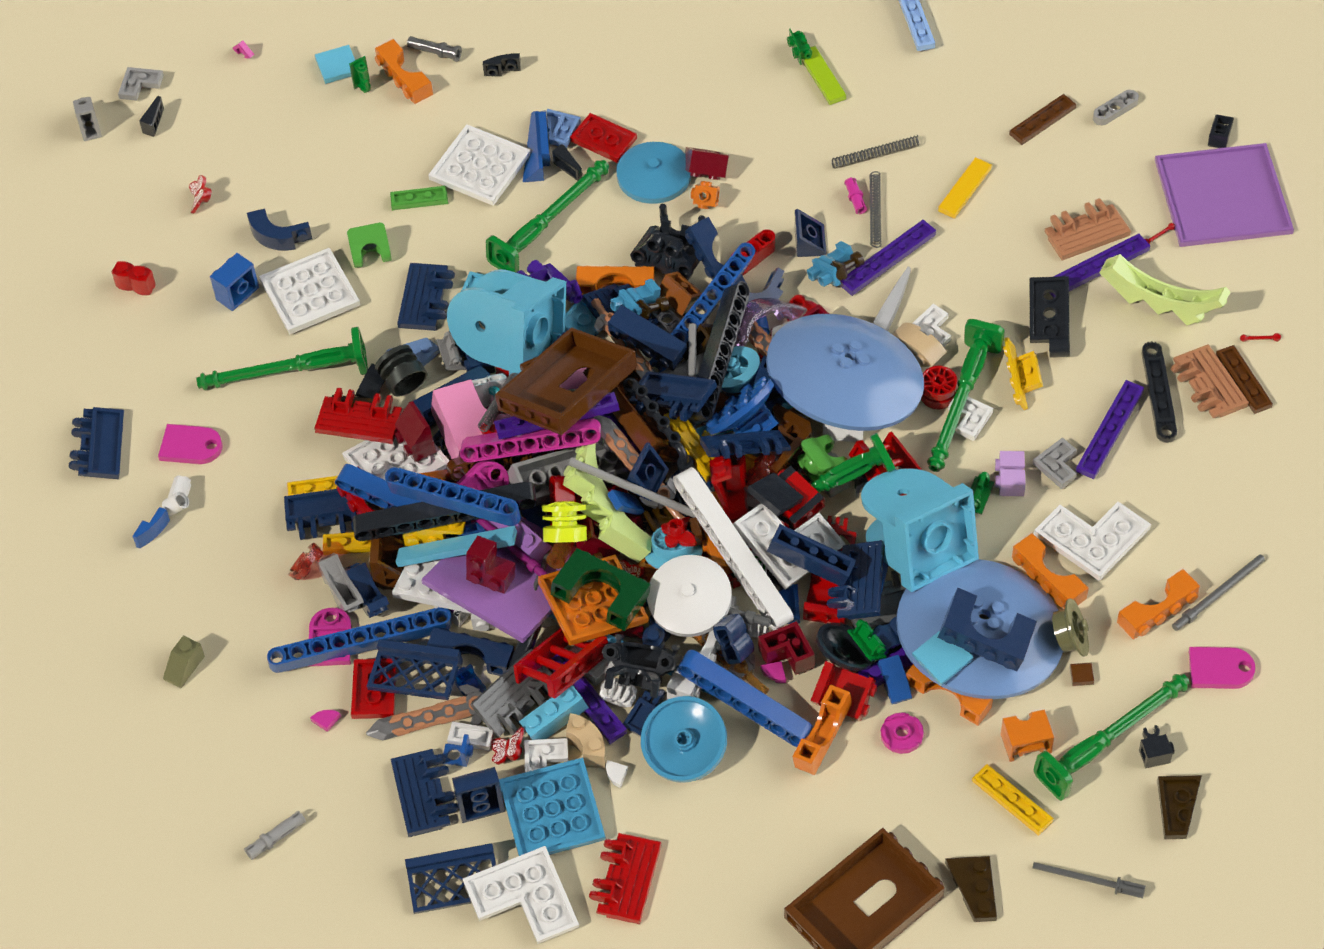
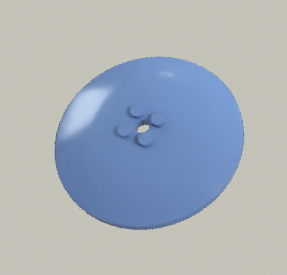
M839 314L804 316L787 323L776 332L768 347L766 356L767 371L776 390L798 411L829 426L856 431L888 428L908 418L916 410L923 395V373L913 353L890 332L859 318Z
M978 559L913 592H910L908 589L904 591L899 602L896 620L900 643L914 666L936 684H938L937 681L912 656V653L940 631L951 599L957 588L977 595L971 613V621L974 628L987 638L1000 639L1007 636L1010 625L1017 613L1037 621L1024 661L1018 671L1007 669L1003 665L969 652L973 656V660L941 686L945 689L972 698H1010L1038 687L1050 677L1060 662L1063 651L1056 639L1052 621L1053 612L1058 611V608L1052 598L1038 583L1014 568L997 562ZM979 615H987L989 619H982L979 617Z

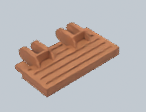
M1098 198L1095 200V206L1099 212H1096L1094 207L1087 202L1084 205V209L1088 216L1083 214L1075 218H1071L1067 211L1061 212V218L1065 223L1064 225L1056 215L1050 217L1053 227L1045 228L1044 232L1062 261L1130 236L1131 230L1113 204L1106 206Z
M1209 344L1173 358L1175 364L1171 366L1172 372L1178 373L1186 370L1180 373L1177 379L1179 382L1189 380V384L1195 391L1191 400L1196 403L1207 399L1197 406L1200 412L1210 409L1209 413L1212 418L1218 416L1221 418L1248 407V400Z

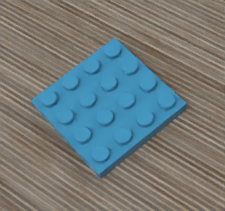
M583 758L499 779L519 856L546 846L549 855L606 840Z

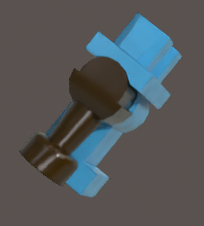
M840 241L835 244L836 250L828 255H822L812 260L813 266L807 269L808 278L811 281L818 279L819 284L823 287L829 284L838 286L841 284L839 280L847 279L848 270L854 266L859 268L865 264L861 253L858 251L853 253L851 245Z
M653 279L645 281L643 286L619 290L618 297L611 299L610 308L615 312L623 305L648 320L650 313L657 310L661 313L668 311L669 302L665 296L660 297L661 288Z

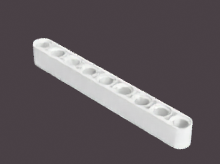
M690 467L674 476L673 483L761 615L772 619L770 628L776 630L793 621L792 611L698 472L693 467Z

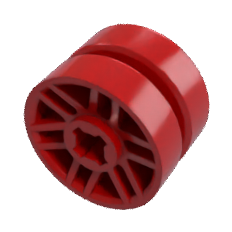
M932 366L923 372L924 390L921 401L932 409L948 408L957 391V376L948 367Z

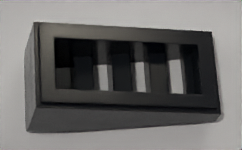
M161 96L155 98L139 120L143 134L154 137L164 111Z
M1215 115L1208 139L1209 147H1227L1234 122L1233 117Z
M560 144L553 150V164L579 181L582 178V168L563 144Z

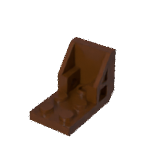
M776 403L772 408V414L779 421V424L772 428V430H779L791 446V451H782L779 459L771 463L769 471L770 474L773 472L778 474L789 466L798 471L801 466L798 464L797 458L805 453L801 448V443L805 439L812 438L811 425L808 420Z
M395 536L371 540L369 562L376 587L383 590L394 589L405 567H398L396 564L398 550L405 546L404 541Z

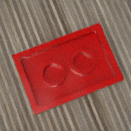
M589 113L570 136L572 143L616 163L619 162L622 155L637 140V133L592 113Z
M387 658L382 659L380 665L384 668L393 663V661ZM354 659L351 701L352 719L386 718L395 715V693L368 690L366 687L375 659ZM397 667L386 672L389 678L396 675ZM381 675L375 679L374 684H382L387 679L384 675Z

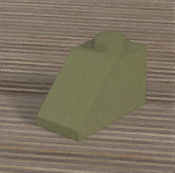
M183 635L170 653L163 679L182 688L205 657L201 644Z

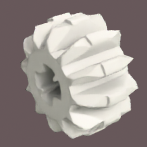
M618 678L613 679L612 689L604 688L605 681L602 683L600 688L602 699L619 707L626 708L632 706L637 693L635 686L630 683L629 686L618 684Z

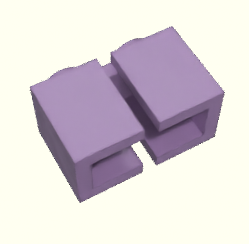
M1000 451L999 459H995V471H999V476L995 478V487L999 488V496H1024L1026 485L1025 470H1023L1025 469L1024 451Z

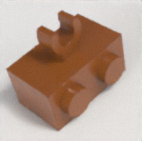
M678 271L665 274L659 286L661 288L660 296H665L668 299L669 305L682 316L687 314L702 294L699 289L693 286Z

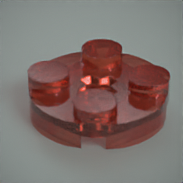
M760 453L753 462L755 465L747 473L745 484L749 487L751 484L761 480V478L768 476L771 471L768 467L774 462L776 456L772 453H769V455Z
M312 543L307 548L310 551L308 553L303 552L290 569L292 572L288 573L291 578L299 581L311 572V564L314 561L317 562L324 553L317 544Z

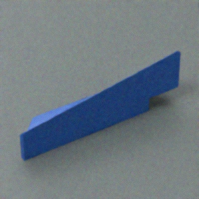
M546 110L533 111L531 113L527 148L531 150V154L524 165L523 182L544 181L543 167L550 166Z

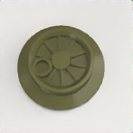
M1071 598L1067 599L1065 609L1053 612L1052 621L1055 636L1063 652L1077 650L1081 656L1085 657L1089 653L1088 623L1083 618L1077 603Z

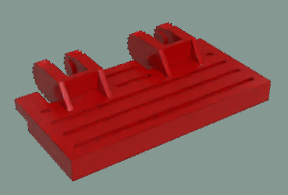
M336 388L334 397H324L314 427L315 433L393 444L395 439L394 433L397 432L395 423L402 412V407L394 406L392 413H390L393 395L387 396L384 407H379L381 394L376 393L372 403L355 401L353 408L351 406L354 399V390H348L345 402H341L342 388Z
M618 833L617 840L606 839L604 841L605 848L622 853L601 852L600 859L620 864V866L610 864L606 879L595 878L592 885L594 887L611 891L610 894L594 890L590 891V899L609 904L599 903L596 911L597 914L640 925L662 846L660 841Z

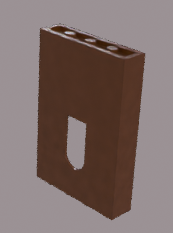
M571 327L495 394L498 410L563 435L637 368L635 351ZM591 368L594 370V374L574 392L559 387L578 369Z
M586 368L583 374L589 379L594 374V370ZM633 370L609 392H614L619 405V411L612 413L640 451H642L646 443H650L663 461L677 464L680 456L675 448L669 446L666 435L657 429V423L654 418L647 416L646 411L643 415H639L635 410L637 404L630 403L629 401L632 396H628L623 392V382L627 378H635L638 382L641 380ZM659 408V413L662 416L669 413L666 408Z
M881 828L784 908V918L814 949H883L944 898L945 887L938 877L934 878L929 873L924 863L918 862L913 857L912 852L907 847H903L898 843L896 836L892 832H887L884 828ZM881 880L891 881L896 887L895 895L869 917L854 903L877 882Z

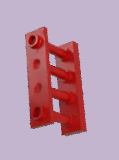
M892 431L889 432L883 441V445L894 466L899 469L922 470ZM863 440L856 441L849 456L852 458L868 452L869 447ZM876 465L864 473V475L870 481L872 478L887 471L884 465L879 467Z
M560 628L513 665L516 683L520 684L526 678L532 677L547 683L548 695L556 699L605 659L603 658L602 650L608 644L607 637H598L591 643L584 641L574 644V646L582 648L579 653L564 649L569 643ZM555 655H559L561 657L569 659V661H567L565 664H561L559 662L551 660V658H553ZM541 666H545L556 671L548 675L537 670Z

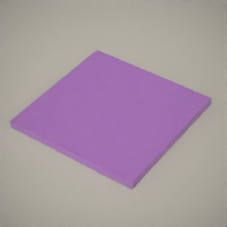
M1266 143L1155 156V164L1171 219L1175 224V233L1180 247L1293 234L1294 228Z
M521 517V520L543 538V529ZM556 542L545 571L552 573L561 570L576 548L567 542ZM506 547L497 548L496 556L515 563V578L505 594L466 580V554L441 559L422 578L423 585L521 643H524L553 612L540 586H538L536 591L534 590V581L537 574H532L526 568V565Z

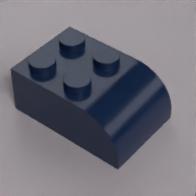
M495 767L452 778L462 823L505 812L500 782Z

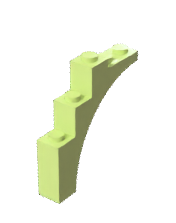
M1121 254L1108 258L1099 272L1129 304L1144 300L1158 315L1173 311L1186 325L1199 323L1204 318V313H1208L1216 308H1222L1227 303V298L1230 294L1226 287L1212 290H1192L1164 283L1137 269Z
M596 443L577 446L575 450L577 453L576 460L598 468L595 450ZM567 466L563 473L565 476L563 485L582 497L581 502L586 504V510L581 512L600 523L598 538L639 563L651 552L652 537L633 523L624 512L617 511L614 508L602 479Z

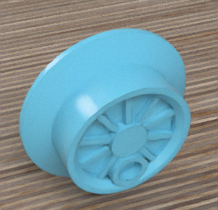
M744 346L733 348L721 388L724 392L740 393V390L747 384L751 386L754 384L760 366V358L755 350Z
M659 528L652 535L651 552L645 559L652 567L659 569L667 561L679 556H702L703 549L701 545L689 547L682 546L679 543L677 546L669 548L665 544V536L667 534H664L661 528Z

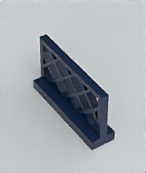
M379 639L377 656L366 686L368 690L449 701L458 668H461L463 663L460 650ZM382 658L393 661V663L384 668L380 665ZM405 661H410L413 665L403 671L399 665ZM424 664H431L433 667L425 673H422L419 669ZM446 666L452 667L451 672L445 676L439 671ZM397 667L400 673L389 678L386 672ZM417 670L420 676L409 681L406 675ZM437 672L440 679L430 684L426 678ZM381 675H384L387 679L382 684H374L375 679ZM404 677L407 683L401 687H395L393 683ZM422 680L427 684L421 690L414 688V685ZM444 682L446 685L445 693L435 692L433 688Z
M489 843L405 859L414 914L471 904L470 898H464L459 895L465 885L463 878L455 872L460 866L466 865L472 869L467 875L468 877L473 875L474 872H481L477 868L482 862L491 861L492 867L496 866L493 844ZM444 869L450 874L441 883L434 878V875L438 870ZM423 874L427 877V880L422 887H419L413 883L412 875ZM453 876L462 881L456 892L446 886ZM431 880L441 886L434 896L424 890ZM443 889L453 894L449 902H442L437 899ZM421 893L431 898L427 906L417 907L416 900Z

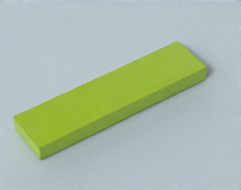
M816 46L810 47L812 57L801 60L829 105L846 100L844 90Z

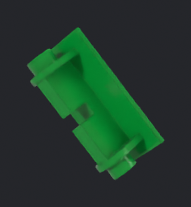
M789 28L788 46L792 47L794 59L797 58L799 64L802 65L801 59H810L812 57V50L809 44H807V39L803 32L796 31L793 33L791 28Z
M363 56L349 63L354 90L360 88L361 91L367 93L370 91L371 85L369 83L370 78L366 56Z
M982 472L978 477L975 476L971 485L975 513L981 515L995 483L990 480L989 473Z
M858 620L855 629L847 630L870 661L886 658L884 654L886 652L885 644L882 643L876 634L872 635L874 631L867 621Z

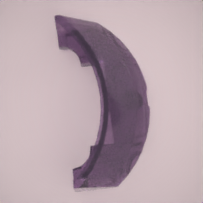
M758 298L747 302L735 343L737 346H745L749 342L748 337L750 336L751 327L757 319L774 313L778 320L787 318L793 321L803 317L807 309L774 298Z

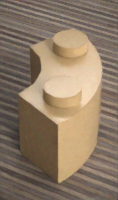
M903 323L892 335L908 347L917 359L920 367L933 366L947 352L933 335L927 336L920 331L921 327L912 323Z
M570 713L566 729L568 745L574 746L581 751L585 766L606 769L605 745L600 731L588 719Z

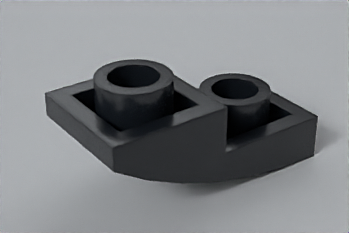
M520 53L504 54L484 60V76H502L503 71H521Z
M371 363L355 396L373 399L376 393H380L385 380H382L380 374L376 371L375 364Z

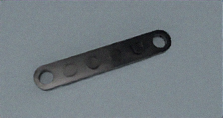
M1151 341L1143 345L1141 354L1156 436L1160 441L1169 443L1174 441L1177 435L1175 414L1162 348L1159 343ZM1154 349L1157 352L1151 355L1147 350ZM1162 430H1169L1172 434H1169V436L1163 435Z

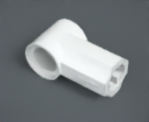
M178 475L174 478L168 498L162 502V508L167 510L169 516H173L189 506L188 494L191 488V480L186 476Z

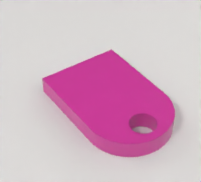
M167 424L158 458L159 461L207 464L214 461L221 454L223 448L222 440L218 432L212 428ZM210 444H216V445H217V446H216L215 448H213V449H208V448H207V446L210 445Z
M484 460L475 464L456 484L476 490H484L508 485L509 477L506 469L501 464L492 460ZM494 469H499V477L492 479L491 472Z
M331 607L318 611L312 617L309 624V639L352 629L350 617L339 608ZM330 615L336 616V619L332 622L326 621V618ZM336 643L334 646L342 647L344 643ZM320 647L316 648L314 651L321 652L324 649ZM351 655L309 666L351 665Z
M1189 647L1191 688L1239 689L1247 686L1252 681L1256 667L1253 658L1246 651L1231 647ZM1246 665L1250 670L1243 672L1239 669V666Z

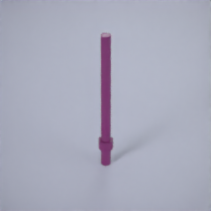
M482 518L475 519L487 531L497 529L488 520ZM515 544L506 547L526 565V568L532 574L535 573L538 576L548 574L540 567L541 564L537 560L531 559Z

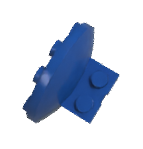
M763 376L753 386L747 384L740 390L741 394L736 398L732 396L726 400L723 409L719 413L715 412L712 419L706 423L707 431L711 435L723 433L731 429L734 433L770 431L778 425L779 421L764 404L773 389L774 383L772 380Z

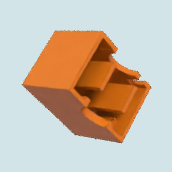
M1045 709L1029 713V718L1026 721L1018 719L1017 716L1003 718L1001 737L1010 762L1014 761V755H1019L1020 757L1025 753L1042 752L1044 749L1052 753L1054 735Z

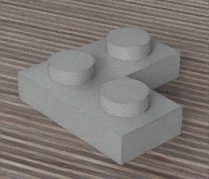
M127 67L118 93L119 99L137 101L142 87L159 89L164 76L163 70Z
M1062 437L1033 459V465L1062 489L1076 479L1077 473L1065 463L1076 455L1077 450Z

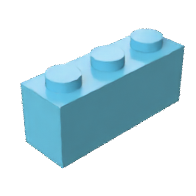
M572 685L556 699L551 697L519 722L532 740L547 739L568 724L570 713L580 715L588 709V706Z

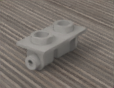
M450 331L444 334L443 339L436 340L446 371L465 370L458 345L455 343Z

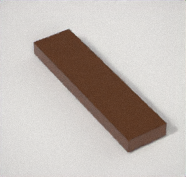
M1062 94L1009 131V135L1023 145L1076 109V103L1065 94Z
M1232 345L1216 351V356L1248 400V406L1252 412L1256 414L1272 408L1273 403L1236 347Z

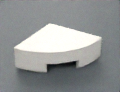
M607 760V775L615 786L621 788L628 771V766Z

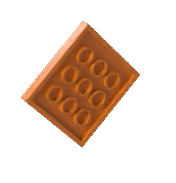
M616 555L601 558V560H605L609 564L623 569ZM559 571L538 576V584L570 646L622 631L606 622L608 608L618 596L615 589L603 582L587 583L578 590L568 604L550 595L552 581ZM643 606L627 629L648 623L649 617Z

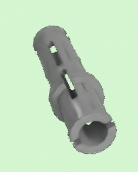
M296 811L271 831L261 834L259 839L244 848L247 856L253 860L265 850L272 849L276 842L306 822L304 816L300 811Z

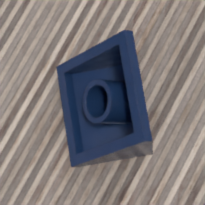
M796 209L794 228L797 257L826 255L824 224Z
M646 443L627 481L657 493L669 468L650 443ZM640 496V497H642V498H644V499H646V500H648V501H652V500H650V499H648V498H645V497H643V496Z

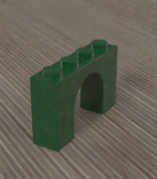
M576 548L552 581L550 595L569 604L583 585L590 582L606 583L613 587L618 594L608 608L606 622L625 631L646 602L651 584L644 579L609 564L605 560L591 555L589 552Z

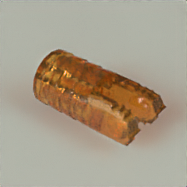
M555 542L546 559L548 565L555 569L562 568L575 542Z

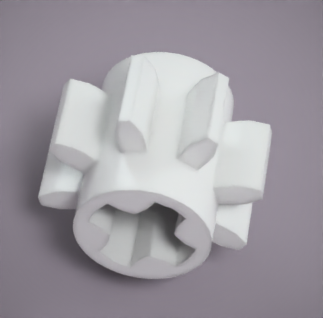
M745 623L747 633L751 637L758 638L762 633L768 632V627L756 623L753 625Z

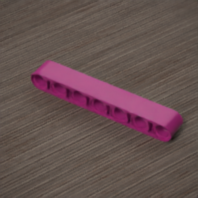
M591 418L578 420L563 435L547 429H541L500 440L497 433L470 436L462 441L460 456L466 462H477L597 443L600 439L601 424L598 420ZM588 430H595L596 432L589 433ZM567 433H574L575 435L569 436ZM547 436H554L555 438L549 439ZM527 439H533L535 441L528 442ZM506 442H513L514 445H508ZM486 445H492L494 448H488ZM466 448H472L474 451H468Z

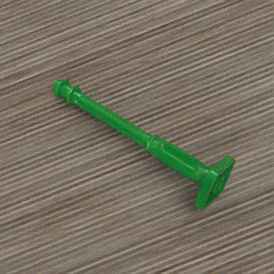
M605 160L595 161L594 167L587 168V173L542 214H537L535 218L521 227L507 242L494 235L486 239V258L488 262L497 269L515 273L519 271V252L531 244L548 227L549 222L592 183L599 182L602 175H607L609 164Z
M968 319L965 324L964 343L970 349L964 360L960 379L957 382L958 389L936 447L931 449L932 457L927 459L928 468L933 472H939L945 468L944 460L949 457L948 448L968 395L974 389V384L983 369L987 352L998 354L1003 349L1005 331L999 325L977 319Z
M359 326L351 328L352 343H348V346L322 349L296 355L295 358L225 372L218 373L214 370L212 374L208 375L201 373L200 377H196L197 386L199 389L203 388L206 391L208 387L215 386L219 388L221 384L297 369L298 371L327 367L348 361L356 362L360 374L365 375L368 370L366 348Z
M878 433L870 436L873 447L869 448L868 452L842 462L824 475H820V478L810 485L818 492L830 491L831 488L856 479L876 465L878 467L884 465L887 472H892L896 468Z
M1174 674L1170 682L1164 681L1161 689L1103 731H1097L1096 734L1074 746L1059 761L1048 751H1042L1037 755L1033 771L1035 776L1058 800H1064L1068 797L1073 783L1072 773L1090 763L1106 747L1111 745V741L1168 699L1177 698L1180 691L1185 692L1190 683L1188 677L1184 674Z

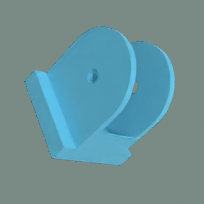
M498 269L490 271L479 279L475 287L462 290L451 300L447 311L450 333L456 344L471 358L508 370L509 375L511 373L519 374L522 371L520 369L521 363L538 357L557 340L558 335H562L565 332L566 281L553 277L544 282L508 270ZM479 321H480V323L482 324V326L485 328V330L482 329V328L479 326Z
M898 469L872 478L863 487L861 492L862 505L869 514L877 519L867 529L866 542L879 540L884 542V562L900 573L901 585L910 592L979 559L973 490L962 483L952 487L930 472L918 469Z

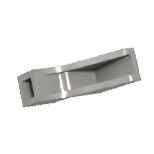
M332 553L315 561L324 583L330 588L337 607L344 611L348 610V612L359 609V604L364 603L363 599L346 574L338 555Z

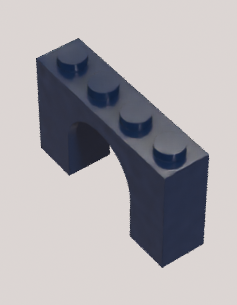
M957 588L937 638L963 648L967 652L982 656L986 660L1003 665L1007 669L1018 671L1024 661L1037 621L1017 613L1010 625L1007 636L1000 639L987 638L974 628L971 621V613L977 595Z

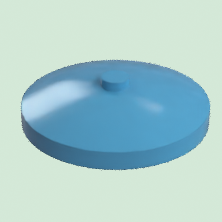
M664 142L638 144L626 151L617 164V181L621 190L628 197L642 203L658 204L671 201L680 196L687 189L691 181L690 172L686 171L685 153L678 147Z
M691 696L674 697L662 702L649 714L641 732V749L646 762L658 775L673 782H692L707 776L718 766L727 746V730L720 714L708 702Z

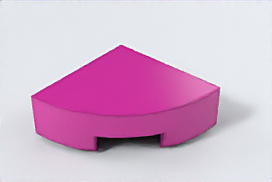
M243 40L233 47L237 54L242 53L245 55L244 58L249 59L254 55Z
M782 661L761 665V671L765 677L774 680L776 683H786Z
M322 710L312 715L310 719L311 722L328 732L341 715L334 710Z

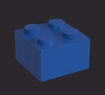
M238 253L227 259L210 276L216 300L231 311H234L259 288L254 264Z

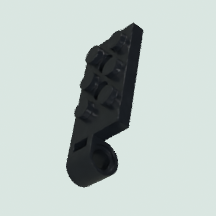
M1069 276L1030 277V343H1049L1050 358L1070 357ZM1046 293H1053L1055 297L1052 300H1047L1044 298V295ZM1051 310L1055 312V315L1047 318L1044 316V313Z

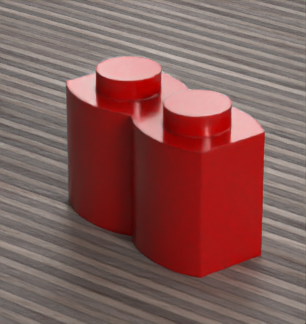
M117 261L111 271L116 287L121 290L134 291L139 295L147 296L151 295L156 286L152 271L145 266H134L126 261Z
M730 455L732 478L725 480V488L727 490L737 492L745 487V479L747 478L745 455L739 458L735 455Z

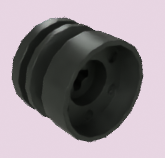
M406 344L387 351L379 358L375 365L376 371L380 374L382 380L386 381V385L392 395L396 397L404 396L416 390L428 376L422 363L417 361L415 353Z

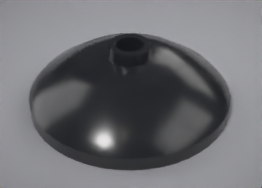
M827 623L820 627L816 634V642L821 653L831 663L850 671L866 670L873 665L875 660L870 661L847 632V630L855 628L842 623Z

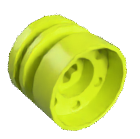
M558 501L543 505L542 511L552 512V515L543 516V520L552 521V525L543 527V542L586 541L587 526L577 524V520L586 518V514H577V511L586 510V504L574 501Z

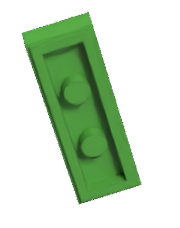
M446 186L390 192L392 210L448 204Z

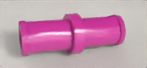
M850 177L844 182L849 193L848 198L853 203L855 213L863 214L867 211L863 200V192L859 190L856 178Z

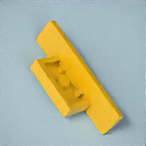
M1006 337L1004 338L1005 346H1003L1006 357H1008L1006 365L1012 375L1010 383L1015 390L1013 398L1016 405H1020L1023 410H1026L1028 406L1025 393L1043 387L1037 355L1034 351L1017 357L1014 344Z
M466 521L404 533L405 546L446 539V534L462 535Z

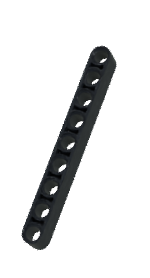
M744 281L725 288L697 376V378L715 380L717 387L699 412H694L688 419L692 425H698L710 420L714 415L750 295V289Z
M519 482L480 490L516 501L519 511L530 509L537 505L535 486L532 482ZM418 502L358 514L352 518L354 538L358 541H368L480 518L425 502Z

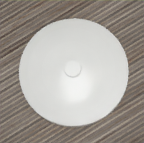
M683 555L667 561L654 573L650 580V593L647 597L650 612L660 627L677 636L695 637L712 631L713 627L727 616L732 602V590L726 573L717 563L699 555Z

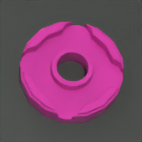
M904 712L888 716L880 731L881 740L885 747L899 754L910 753L916 750L921 745L924 737L923 725L915 716H909L908 713ZM903 729L908 734L906 736H899L896 732Z

